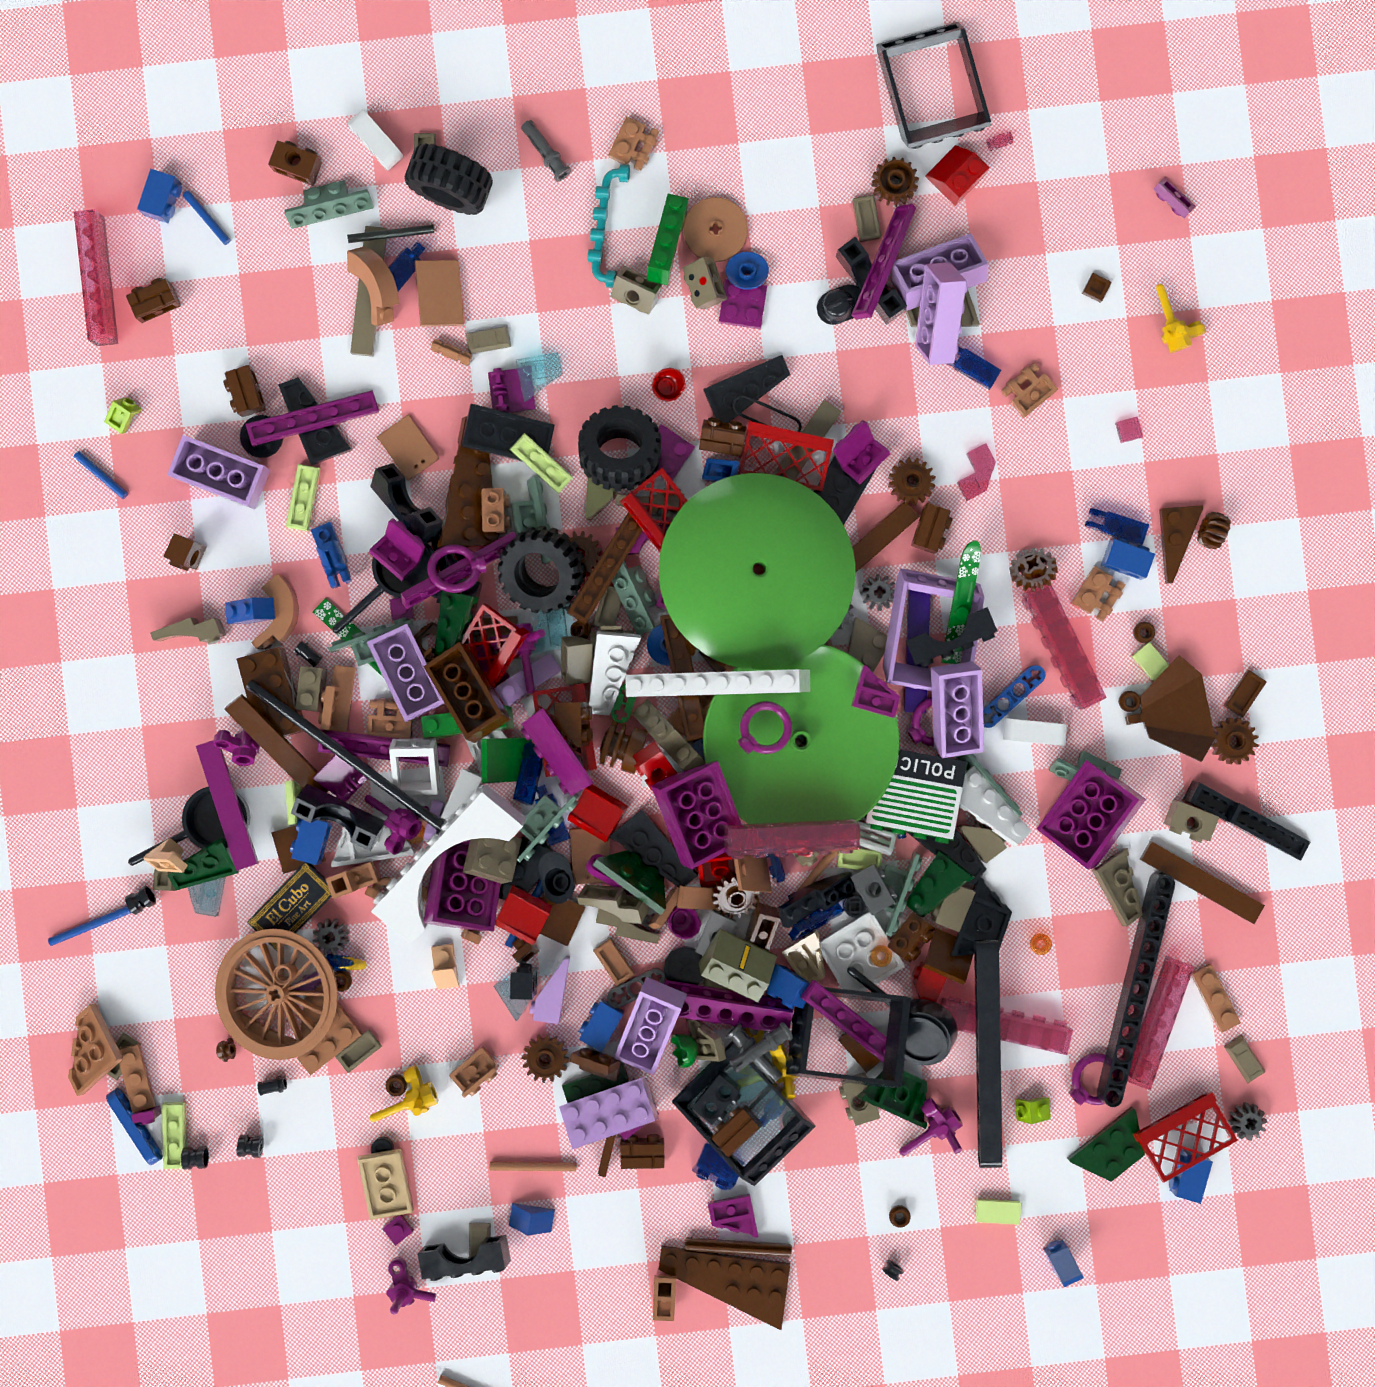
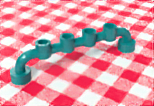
M620 164L619 168L608 171L603 177L602 186H596L595 197L600 199L599 207H594L593 220H597V227L591 228L590 241H594L595 244L594 249L588 250V262L592 263L594 277L598 281L606 283V288H613L617 276V271L607 270V273L603 274L600 270L603 258V242L605 241V224L608 217L610 183L616 177H619V182H629L630 165Z

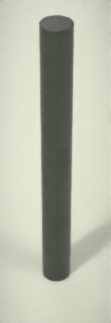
M431 224L347 234L348 243L431 234L434 233V226Z

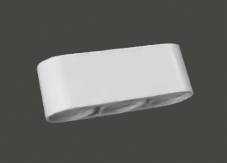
M362 109L347 122L352 132L387 171L404 158L400 150L365 110Z
M1005 718L1003 740L1065 746L1067 724Z

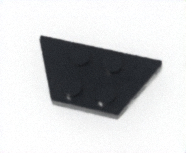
M981 877L973 887L975 895L960 932L957 933L950 953L951 956L974 955V940L998 939L1000 950L1012 911L1006 904L1001 902L1000 897L994 891L990 890L984 883L985 880Z

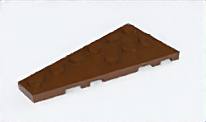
M467 416L463 417L457 441L459 445L457 455L454 457L453 464L455 466L450 478L445 503L446 512L441 527V538L438 540L437 547L452 544L465 547L487 546L499 539L497 532H484L482 529V489L493 488L489 453L461 447Z
M661 1245L658 1270L670 1276H676V1279L772 1327L782 1330L790 1263L721 1253L686 1251L685 1248Z

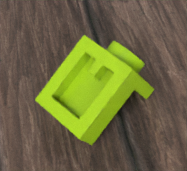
M123 397L114 400L104 423L120 434L126 433L133 416L140 413L142 408L136 405L135 401L130 398Z

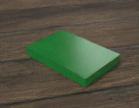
M481 739L482 783L532 781V739Z

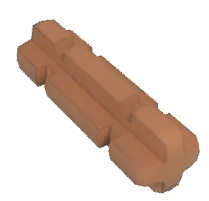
M434 339L431 344L433 352L438 354L441 352L442 356L456 362L460 360V363L469 366L472 361L471 353L466 351L463 353L461 349L447 343L444 345L443 341Z

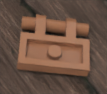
M626 116L608 154L609 158L629 165L631 159L636 161L634 168L641 171L643 166L648 163V155L652 147L656 146L658 141L656 138L659 131L652 128L649 135L644 134L645 124ZM639 142L644 143L641 152L636 151Z
M1035 363L1022 369L1021 374L1014 380L1010 379L1001 390L1005 397L1010 393L1015 394L1016 397L1010 403L1023 418L1028 416L1058 390L1045 373L1039 378L1036 377L1034 373L1039 370V367ZM1027 380L1031 385L1023 391L1020 385Z
M1093 566L1071 604L1087 614H1091L1094 608L1100 611L1096 618L1103 622L1107 615L1110 616L1112 613V607L1116 600L1120 599L1123 595L1122 590L1126 584L1118 581L1115 587H1112L1109 584L1113 577L1098 567ZM1106 592L1110 595L1103 604L1099 600L1103 593Z
M386 698L370 700L369 707L377 709V715H368L367 735L412 739L413 719L405 723L395 701H387ZM386 709L397 710L396 716H385Z

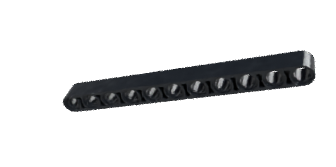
M1154 873L1150 876L1141 909L1143 915L1139 918L1097 1088L1098 1099L1110 1107H1117L1122 1103L1175 889V880L1168 874ZM1161 878H1163L1165 881V885L1163 888L1159 887V881ZM1156 899H1158L1160 902V905L1157 909L1154 908V902ZM1153 920L1155 923L1154 928L1149 930V922ZM1148 941L1149 949L1144 951L1143 945ZM1143 962L1144 969L1139 973L1138 966ZM1138 984L1139 990L1134 994L1133 987ZM1133 1005L1134 1011L1128 1015L1127 1010ZM1128 1026V1034L1123 1036L1122 1031ZM1123 1048L1122 1056L1117 1057V1051ZM1118 1069L1117 1077L1112 1079V1072ZM1113 1091L1112 1098L1107 1100V1093Z
M998 939L974 940L979 1168H1002Z

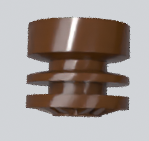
M613 720L602 740L599 764L605 765L608 756L612 757L609 766L611 768L614 767L617 760H622L621 771L634 775L636 772L634 765L637 763L633 755L644 748L648 731L634 727L629 736L626 735V724H623L619 733L616 732L618 722Z

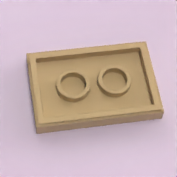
M402 1149L358 1156L357 1160L370 1220L413 1213L414 1208Z

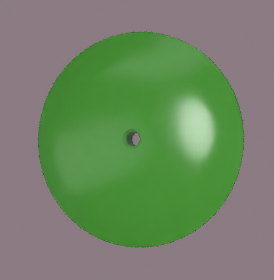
M747 473L734 475L714 482L700 490L682 506L672 520L664 537L659 558L661 594L666 609L678 630L694 647L705 655L721 663L743 669L763 670L779 668L795 663L814 653L831 638L841 625L852 601L856 572L853 548L847 531L838 515L829 504L811 489L791 479L772 474ZM754 565H761L764 573L762 575L755 574L753 571Z
M822 645L804 659L783 667L763 670L736 667L732 671L810 670L811 692L714 695L704 725L703 750L705 763L719 762L739 818L752 827L773 836L794 840H809L826 837L845 830L857 823L874 808L884 795L895 772L899 753V729L896 715L895 718H890L851 706L861 668L864 664L846 652L831 646ZM762 701H770L782 706L789 714L792 722V734L789 742L780 751L772 754H761L755 751L747 754L737 742L742 737L740 722L744 712L753 704ZM759 711L753 715L749 722V733L761 745L774 744L783 734V722L780 716L773 711ZM802 734L805 737V743L803 746L798 747L795 743V738Z

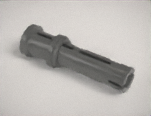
M526 121L521 126V130L544 159V166L549 167L554 174L556 182L564 180L571 173V168L566 166L561 160L560 153L551 148L533 121Z
M781 1022L778 1028L770 1033L766 1032L762 1040L729 1060L730 1065H734L732 1068L738 1073L769 1050L775 1051L786 1040H792L791 1031L785 1023Z
M741 1023L737 1024L726 1035L728 1039L731 1038L739 1047L738 1051L740 1053L753 1046L756 1042L753 1037H750L742 1029ZM765 1054L753 1061L772 1084L783 1075Z

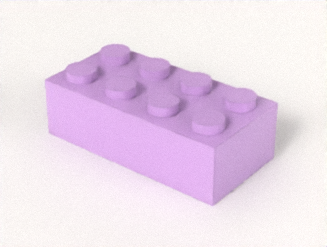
M971 233L894 262L891 269V281L897 293L907 305V311L920 306L925 264L951 263L965 278L968 288L988 281V262Z
M951 263L925 264L915 347L929 365L954 363L955 355L958 353L957 341L958 335L961 333L960 321L965 309L964 295L968 290V284Z
M182 435L167 475L255 510L270 469Z
M408 624L367 642L405 723L445 704L423 667L426 665L425 659Z
M973 661L931 667L934 749L942 758L984 752L982 669Z
M646 977L614 1058L654 1075L687 994Z
M646 1076L559 1106L572 1150L659 1119Z

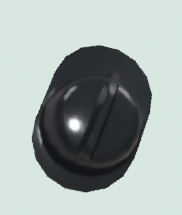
M849 284L826 292L818 300V316L823 322L830 325L841 324L853 319L854 317L851 315L861 290L857 286Z
M558 852L546 853L542 856L538 865L543 891L549 901L561 904L572 897L576 886V878L566 857Z

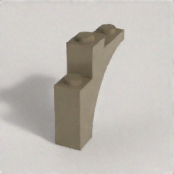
M648 699L632 713L683 771L706 764L705 760Z

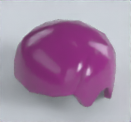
M675 906L667 918V925L673 935L686 940L693 938L699 933L702 921L695 909H682Z

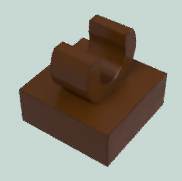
M520 938L512 943L517 950L512 956L518 963H526L540 951L535 944L525 943Z

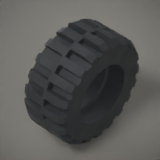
M427 143L420 144L414 149L404 176L406 185L415 191L417 195L445 209L461 214L465 213L466 215H477L483 211L493 184L490 172H487V169L480 166L478 162L459 154L457 151Z
M613 405L610 409L604 407L599 409L600 413L594 412L590 415L589 420L583 423L582 430L579 431L578 452L580 466L584 469V474L587 478L592 477V482L597 486L602 484L603 489L610 490V488H614L615 491L619 492L626 488L628 491L634 490V486H639L645 482L660 466L662 439L656 423H652V418L648 414L643 415V411L638 408L633 410L631 406L626 405L624 407ZM616 438L631 440L640 448L634 455L623 459L612 458L600 450L604 443Z
M539 526L537 529L531 527L525 532L522 531L505 547L506 549L500 555L501 561L498 563V571L502 572L498 578L500 583H504L502 588L504 593H509L511 596L510 600L513 603L518 602L520 604L519 607L524 610L530 608L532 613H538L542 610V613L546 614L552 610L557 611L564 605H567L580 589V585L585 577L582 574L585 571V563L581 562L584 557L581 551L577 552V543L575 541L571 543L568 540L569 535L565 532L561 535L558 533L559 530L553 527L550 530H547L546 526ZM531 553L547 556L558 569L559 582L553 586H544L536 583L526 571L525 557Z

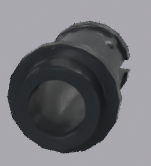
M301 641L294 649L297 653L296 656L300 655L309 664L316 667L323 656L309 647L308 642L304 643Z
M279 1075L276 1076V1079L258 1082V1093L260 1096L273 1092L283 1093L287 1089V1080Z

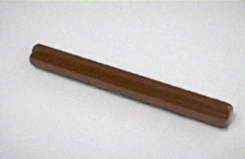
M686 1238L684 1245L686 1251L778 1257H791L792 1254L791 1244Z

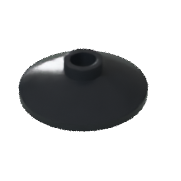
M253 416L241 428V445L251 456L256 458L270 457L280 449L283 443L282 438L255 446L251 444L245 424L266 419L270 416Z

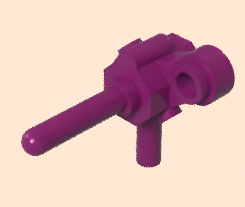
M531 623L516 624L517 627H524L530 632L517 654L522 659L526 691L532 694L535 691L530 655H532V651L536 650L535 644H537L538 639L545 636V631L538 629L533 632V625ZM509 634L501 635L502 638L509 636ZM496 636L490 637V640L497 638ZM497 642L490 643L494 651H499Z
M243 728L240 733L235 734V737L231 736V733L227 730H219L214 735L213 745L232 753L231 761L239 766L254 764L260 745Z
M365 796L364 800L366 803L388 817L384 825L392 830V834L384 842L386 850L393 855L400 853L406 839L411 840L420 832L422 828V822L418 820L420 817L408 808L402 809L398 807L392 810L373 796Z
M931 1097L923 1102L921 1109L928 1117L930 1126H928V1130L900 1148L899 1153L901 1156H906L932 1137H938L940 1140L947 1138L955 1154L962 1151L955 1137V1131L963 1126L959 1115L951 1106L945 1109L940 1108Z
M402 1257L393 1258L388 1266L393 1283L390 1284L386 1295L392 1302L390 1313L395 1315L400 1307L410 1306L415 1302L414 1298L435 1302L437 1293L418 1290L417 1282L407 1271L406 1261ZM393 1266H399L400 1271H395Z

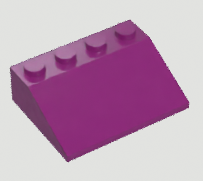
M543 708L522 723L524 728L521 729V732L527 740H533L536 745L533 749L538 757L542 758L544 756L548 762L545 767L551 776L557 775L561 781L558 783V786L564 795L569 793L572 796L594 783Z
M1086 760L1037 827V830L1087 870L1093 869L1098 866L1146 799L1122 781Z
M718 761L669 776L651 785L682 865L694 869L748 840Z
M470 840L453 845L433 860L424 924L494 932L501 883L463 872Z

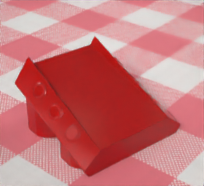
M591 784L584 788L578 799L579 803L569 813L567 820L606 843L624 815L628 805Z
M512 885L496 917L495 925L534 945L550 915L552 906L547 904L544 899L534 897L526 893L525 890Z

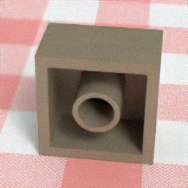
M513 837L510 841L495 838L471 839L463 872L501 884L511 882L522 839Z

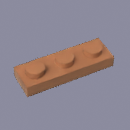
M1207 964L1191 972L1190 974L1218 1030L1223 1033L1241 1024L1213 966Z
M139 1043L118 1048L123 1057L119 1065L132 1113L155 1107L156 1103Z

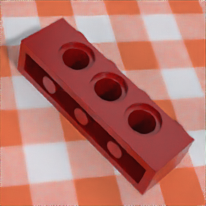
M655 741L633 755L637 763L634 767L640 776L645 774L647 779L644 781L651 791V785L669 776L678 774Z

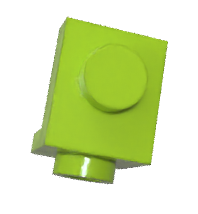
M1048 1097L1015 1100L1017 1121L1035 1124L1051 1120L1050 1100Z

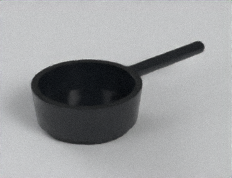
M428 543L424 544L425 549L420 564L403 581L398 579L373 557L372 572L378 586L336 623L332 631L335 634L341 632L384 591L391 596L402 598V592L428 579L427 565L431 555L434 553Z
M209 787L196 791L187 800L183 808L182 826L184 830L169 838L176 843L188 838L201 849L223 837L227 844ZM236 792L247 828H249L251 819L249 806L245 799ZM164 841L129 858L128 864L134 866L144 861V856Z
M853 966L847 968V973L870 992L886 994ZM927 999L911 1000L905 1059L918 1065L937 1064L947 1057L957 1040L958 1028L952 1014L939 1003Z

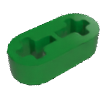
M626 684L620 686L618 696L611 711L612 719L618 723H625L629 720L637 698L628 697L627 703L623 702L624 694H621V692L626 690ZM622 704L626 705L624 712L627 713V716L619 720L615 711L620 710Z

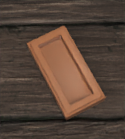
M680 886L677 907L682 909L716 910L712 901L713 887Z
M678 887L670 890L666 896V909L662 915L656 912L648 926L655 930L662 927L676 906L679 895Z
M612 938L593 950L616 986H619L635 975V972Z

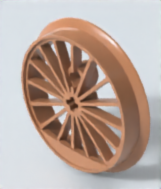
M265 929L253 932L236 942L220 964L215 983V1000L220 1019L231 1037L244 1049L257 1056L273 1060H285L301 1056L312 1050L323 1040L335 1017L338 988L333 968L319 948L296 933L282 929ZM266 943H277V967L274 965ZM284 944L295 948L290 962L284 963ZM258 945L270 974L251 954V950ZM302 952L309 960L298 971L295 963L299 953ZM244 958L254 966L265 980L240 969ZM313 963L319 975L291 986ZM284 968L289 971V977L284 976ZM238 974L267 989L235 987L236 976ZM321 978L323 991L293 990L296 987ZM235 992L263 993L266 996L239 1007ZM296 995L324 996L323 1008ZM266 999L268 1001L253 1018L240 1011ZM296 1003L321 1015L317 1025ZM273 1004L266 1024L263 1025L256 1020ZM277 1009L278 1032L271 1029V1025L276 1015ZM293 1011L312 1031L305 1038L302 1037ZM285 1013L295 1039L285 1035Z

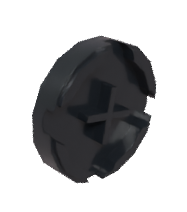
M681 946L675 948L665 958L664 974L666 979L699 985L705 978L701 976L699 962L703 955L696 953L693 947Z

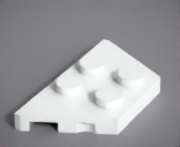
M385 815L376 816V817L381 818V819H383V820H386V819L388 818V817L385 816ZM384 825L380 838L372 850L368 851L351 843L349 832L343 827L331 867L414 855L415 850L407 839L400 853L393 855L386 850L384 842L392 834V830Z

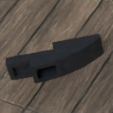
M848 871L821 879L788 895L789 901L778 907L782 927L790 928L818 909L826 911L856 892L851 879L852 872Z

